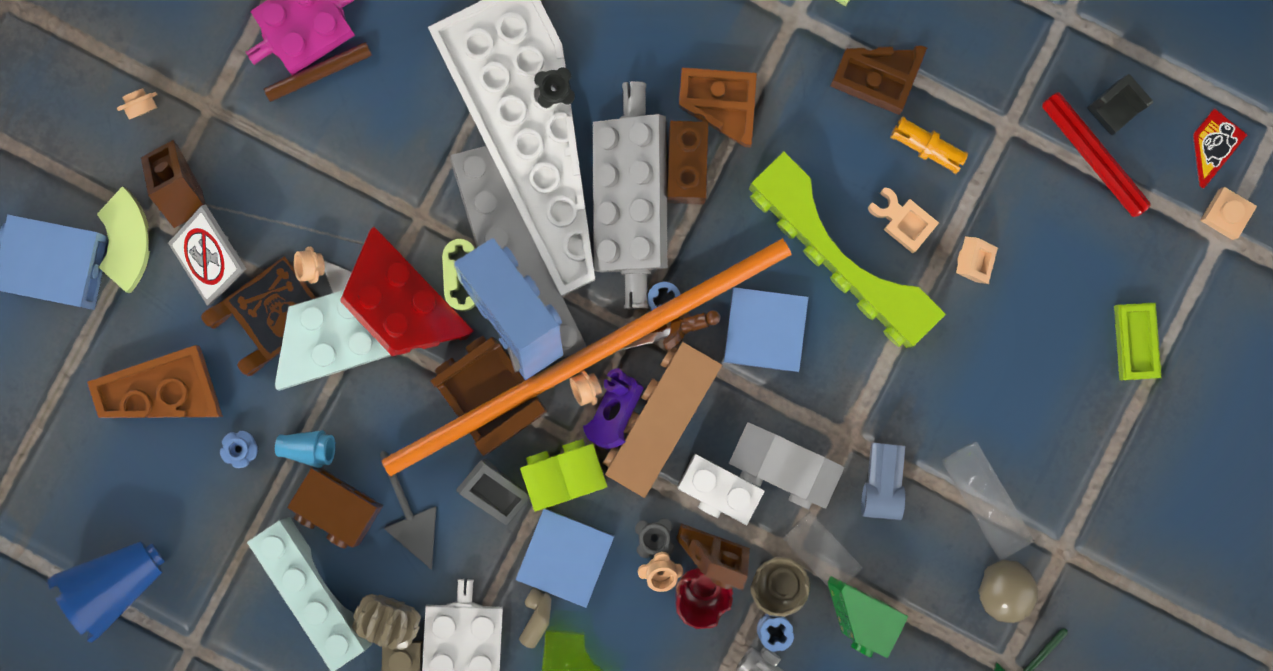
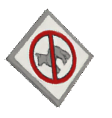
M202 205L168 244L208 306L246 270V267L207 205Z

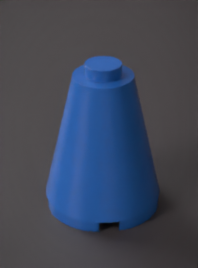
M140 541L56 573L47 579V584L50 589L58 586L62 595L55 598L56 602L70 623L81 635L88 631L87 641L92 643L163 573L159 565L163 564L165 560L153 543L146 546Z

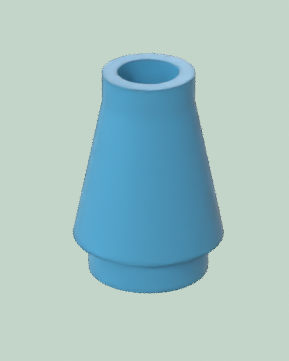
M323 430L290 435L280 434L275 442V454L277 457H284L321 468L323 465H330L334 459L335 439L333 435H327Z

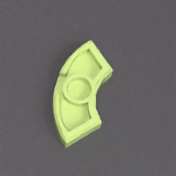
M122 186L97 213L106 227L109 240L106 256L99 268L125 292L131 293L141 280L149 260V226L145 213L137 199L127 188Z

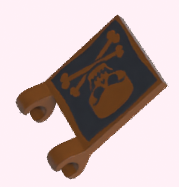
M284 256L225 300L203 312L201 318L207 326L215 329L233 314L258 347V350L247 355L237 364L244 375L252 376L281 353L288 308L316 299V297L304 281L300 282L297 279L295 269Z

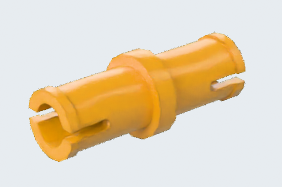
M902 116L898 121L899 125L895 126L890 138L896 139L919 152L918 157L924 160L930 158L951 170L954 174L960 171L961 167L959 165H964L968 157L966 151H962L940 138L941 134L933 130L930 133L910 122Z

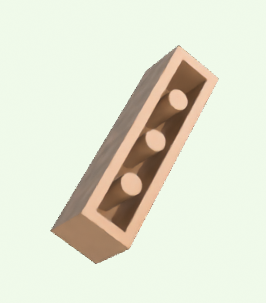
M682 342L679 349L675 347L669 349L660 364L666 368L665 373L659 382L652 378L641 397L647 401L640 415L634 411L632 412L624 430L628 434L625 439L626 442L621 448L619 446L611 448L603 462L604 465L609 467L605 474L606 476L643 498L648 494L722 367V364Z

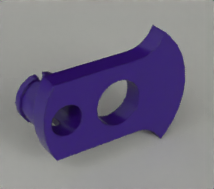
M619 368L612 369L606 375L612 380L611 382L607 379L604 380V387L607 391L594 418L583 426L587 438L592 443L606 449L618 447L626 442L624 430L644 389L641 383L626 375ZM620 403L618 415L614 419L609 420V413L612 407Z

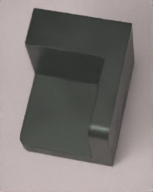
M1127 74L1091 103L1087 109L1110 135H1113L1138 113L1153 104V100L1133 77Z

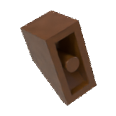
M174 140L141 157L148 196L173 228L187 222L202 205H206L203 191Z

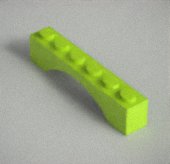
M785 152L779 155L751 183L749 190L753 194L750 198L754 204L765 213L770 210L779 219L776 223L779 229L790 239L796 236L806 246L803 250L805 255L817 266L823 263L833 273L830 276L831 281L842 292L847 293L850 291L859 300L856 305L860 311L871 320L876 317L886 327L883 333L897 347H900L902 344L906 348L914 347L946 315L920 287L899 285L880 279L858 267L840 251L827 234L818 216L813 199L811 178Z

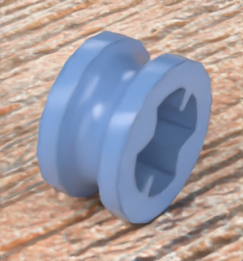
M659 282L653 285L647 296L650 310L652 311L657 308L653 299L658 297V290L668 289L667 294L671 291L674 297L681 295L678 288L669 282Z

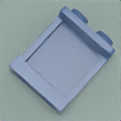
M7 214L6 223L0 228V291L95 310L103 273L99 266L107 253L108 236L98 232Z

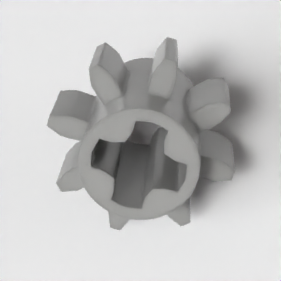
M765 646L760 652L751 647L736 667V671L784 670L777 666L781 661L780 656L766 649Z

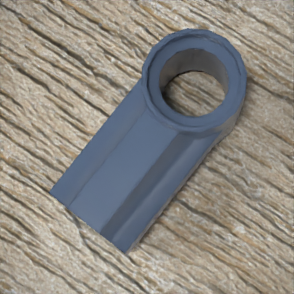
M871 443L868 481L864 483L861 498L862 517L902 520L905 508V488L902 486L905 446Z

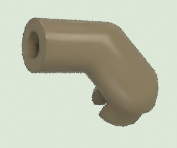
M537 588L531 589L524 602L526 607L535 610L519 637L520 642L528 648L536 647L547 629L550 619L552 599L547 592L543 593Z

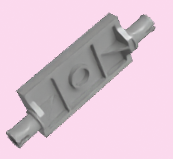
M631 81L630 85L628 82L622 83L623 116L620 119L593 122L594 271L601 273L621 272V275H625L624 309H648L647 275H651V270L668 268L666 116L660 114L646 115V83Z

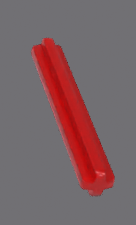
M1059 92L1054 93L1045 100L1042 108L1132 217H1137L1147 211L1151 206L1150 201Z

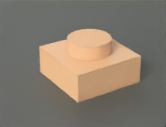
M1223 187L1217 191L1200 221L1231 240L1238 239L1257 206L1228 188Z
M965 236L963 247L958 255L956 273L974 282L989 284L998 248L980 238Z

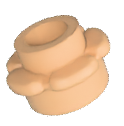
M310 246L306 247L305 251H297L295 253L294 269L297 279L300 282L316 283L319 276L324 274L325 264L321 253L314 252V249Z
M583 370L578 375L570 378L572 392L580 406L590 402L592 405L597 404L596 396L600 395L602 390L594 373L588 375Z

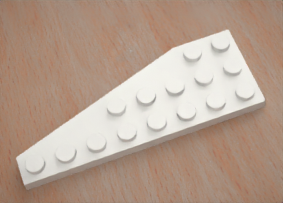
M482 0L429 26L428 29L560 295L564 296L594 281L595 273L571 104L557 103L547 109L541 107L538 103V97L540 96L539 86L534 82L535 75L540 71L547 72L558 70L561 67L566 68L562 43L541 1ZM552 85L551 90L557 91L558 86Z

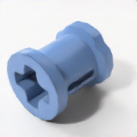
M765 614L759 619L757 634L766 649L776 652L779 650L784 651L791 646L794 640L793 627L786 617ZM782 624L780 629L784 633L780 639L777 636H773L769 640L770 634L767 628L770 625L778 627Z

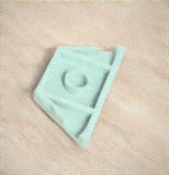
M344 290L288 308L275 381L276 390L280 391L391 356L340 302Z

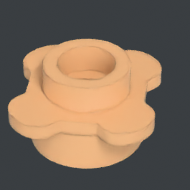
M144 88L122 97L125 104L117 107V110H124L129 120L157 108L153 100L157 93L146 94Z
M666 552L656 553L648 564L641 565L638 568V576L641 579H647L648 586L657 592L672 589L676 585L678 578L683 575L682 565L672 562L669 554Z

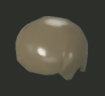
M774 557L757 568L750 590L758 608L771 616L785 617L799 611L808 600L810 578L804 567L791 558Z
M1001 560L985 569L984 577L978 589L985 612L997 621L1006 623L1020 622L1025 617H1028L1038 601L1037 583L1030 570L1019 562Z

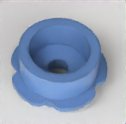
M246 431L230 432L222 440L221 458L225 463H231L234 468L248 466L249 462L257 456L258 446L253 436ZM238 445L242 448V451L240 453H237L235 451V448Z

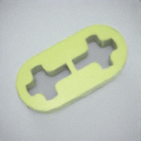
M455 239L449 242L443 250L444 295L449 306L458 311H468L476 306L471 297L466 298V304H460L459 299L452 296L453 292L459 290V279L454 265L455 260L450 258L451 254L457 253V247H463L466 253L473 251L475 247L467 240Z

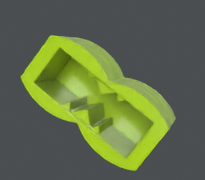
M584 439L562 445L564 451L562 454L549 457L548 451H544L526 458L528 465L520 469L534 512L607 488L593 443L585 445Z

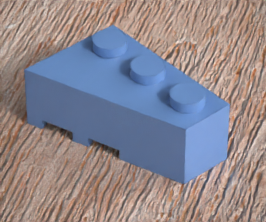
M492 238L454 262L459 281L484 319L488 318L500 334L501 338L499 341L504 349L510 348L519 360V372L525 380L563 356L559 328L562 320L551 304L544 306L538 298L540 291L529 275L523 277L516 269L519 266L518 262L508 247L501 249L495 239Z

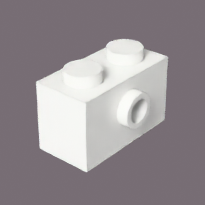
M695 453L677 485L679 490L701 501L698 506L699 509L716 518L722 512L745 525L748 524L765 492L761 488Z

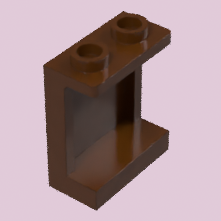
M484 335L479 337L465 348L468 354L457 362L454 358H450L434 370L437 376L431 380V383L439 389L458 417L525 381L520 372L514 371L509 355L495 337H491L488 340ZM538 396L470 432V435L476 443L474 444L480 453L486 456L543 416L548 410Z

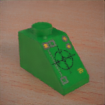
M830 576L827 582L841 632L853 640L850 647L870 658L874 652L888 658L909 616L863 591Z

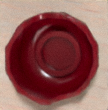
M699 568L689 570L680 578L676 585V613L684 624L695 629L714 628L718 625L720 617L726 611L731 610L733 588L726 589L714 584L711 578L705 577Z

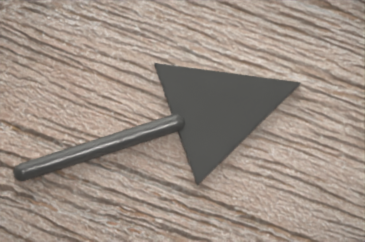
M386 451L380 453L381 459L388 457ZM397 475L389 476L406 519L384 529L432 570L436 507L413 516Z

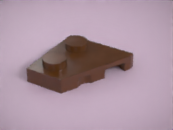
M923 45L915 46L913 50H893V47H878L875 50L846 48L830 87L900 115L927 47Z
M681 523L676 539L705 577L711 578L714 584L722 588L731 589L736 587L743 590L748 578L750 548Z

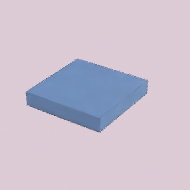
M733 287L723 363L799 372L808 297Z
M545 508L542 511L516 580L587 608L615 535Z

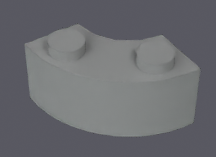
M747 422L729 462L730 465L742 470L740 478L759 487L764 480L791 493L789 501L806 509H809L812 503L825 509L827 508L845 468Z

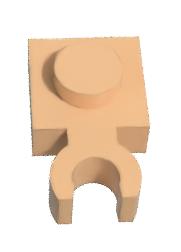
M885 187L880 194L888 200V207L881 209L872 202L868 206V210L875 217H886L890 222L884 228V231L911 253H914L939 222L911 199L902 207L898 204L895 192Z

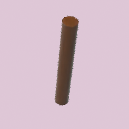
M364 42L264 88V92L268 100L272 102L372 56L368 44Z

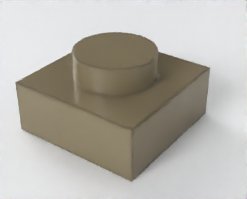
M412 641L407 649L402 650L397 648L392 650L382 646L381 671H422L423 641Z

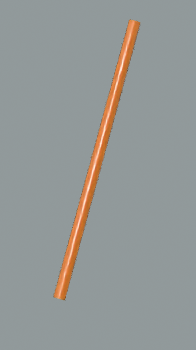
M783 238L389 455L382 459L385 470L389 476L395 475L789 257L791 251Z

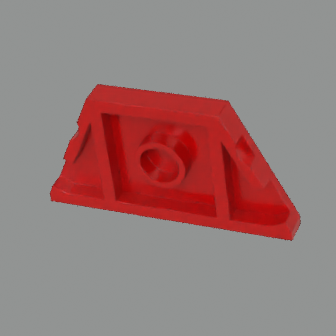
M375 227L371 228L340 302L391 356L410 353L415 348L427 349L436 347L441 342L458 338L460 341L468 339L473 333L470 326Z

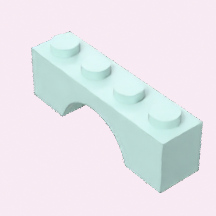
M290 517L279 520L247 542L331 671L337 670L373 644L368 642L367 639L359 637L352 628L354 621L353 612L346 609L334 597L322 580L313 562L311 548Z

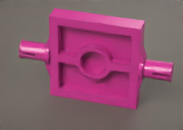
M267 0L250 11L261 28L264 40L245 52L254 65L273 53L282 60L287 70L294 75L355 36L345 20L344 10L342 9L354 0Z

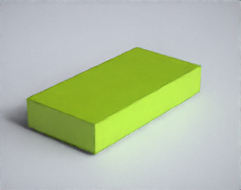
M1156 303L1115 305L1119 380L1161 378Z

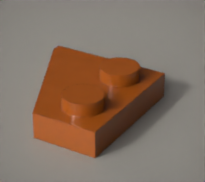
M682 67L679 108L702 122H709L708 125L744 147H751L757 73Z

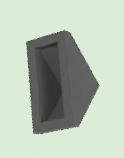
M488 459L481 460L456 489L460 495L506 526L530 498L526 491Z

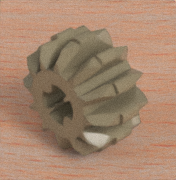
M370 594L363 597L360 605L357 606L353 616L352 628L359 637L367 639L368 642H373L380 647L385 646L392 650L396 648L402 650L407 649L411 645L413 638H416L421 616L414 607L406 605L405 602H400L383 595Z

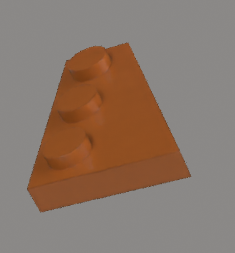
M194 345L87 382L98 418L223 417L199 345Z

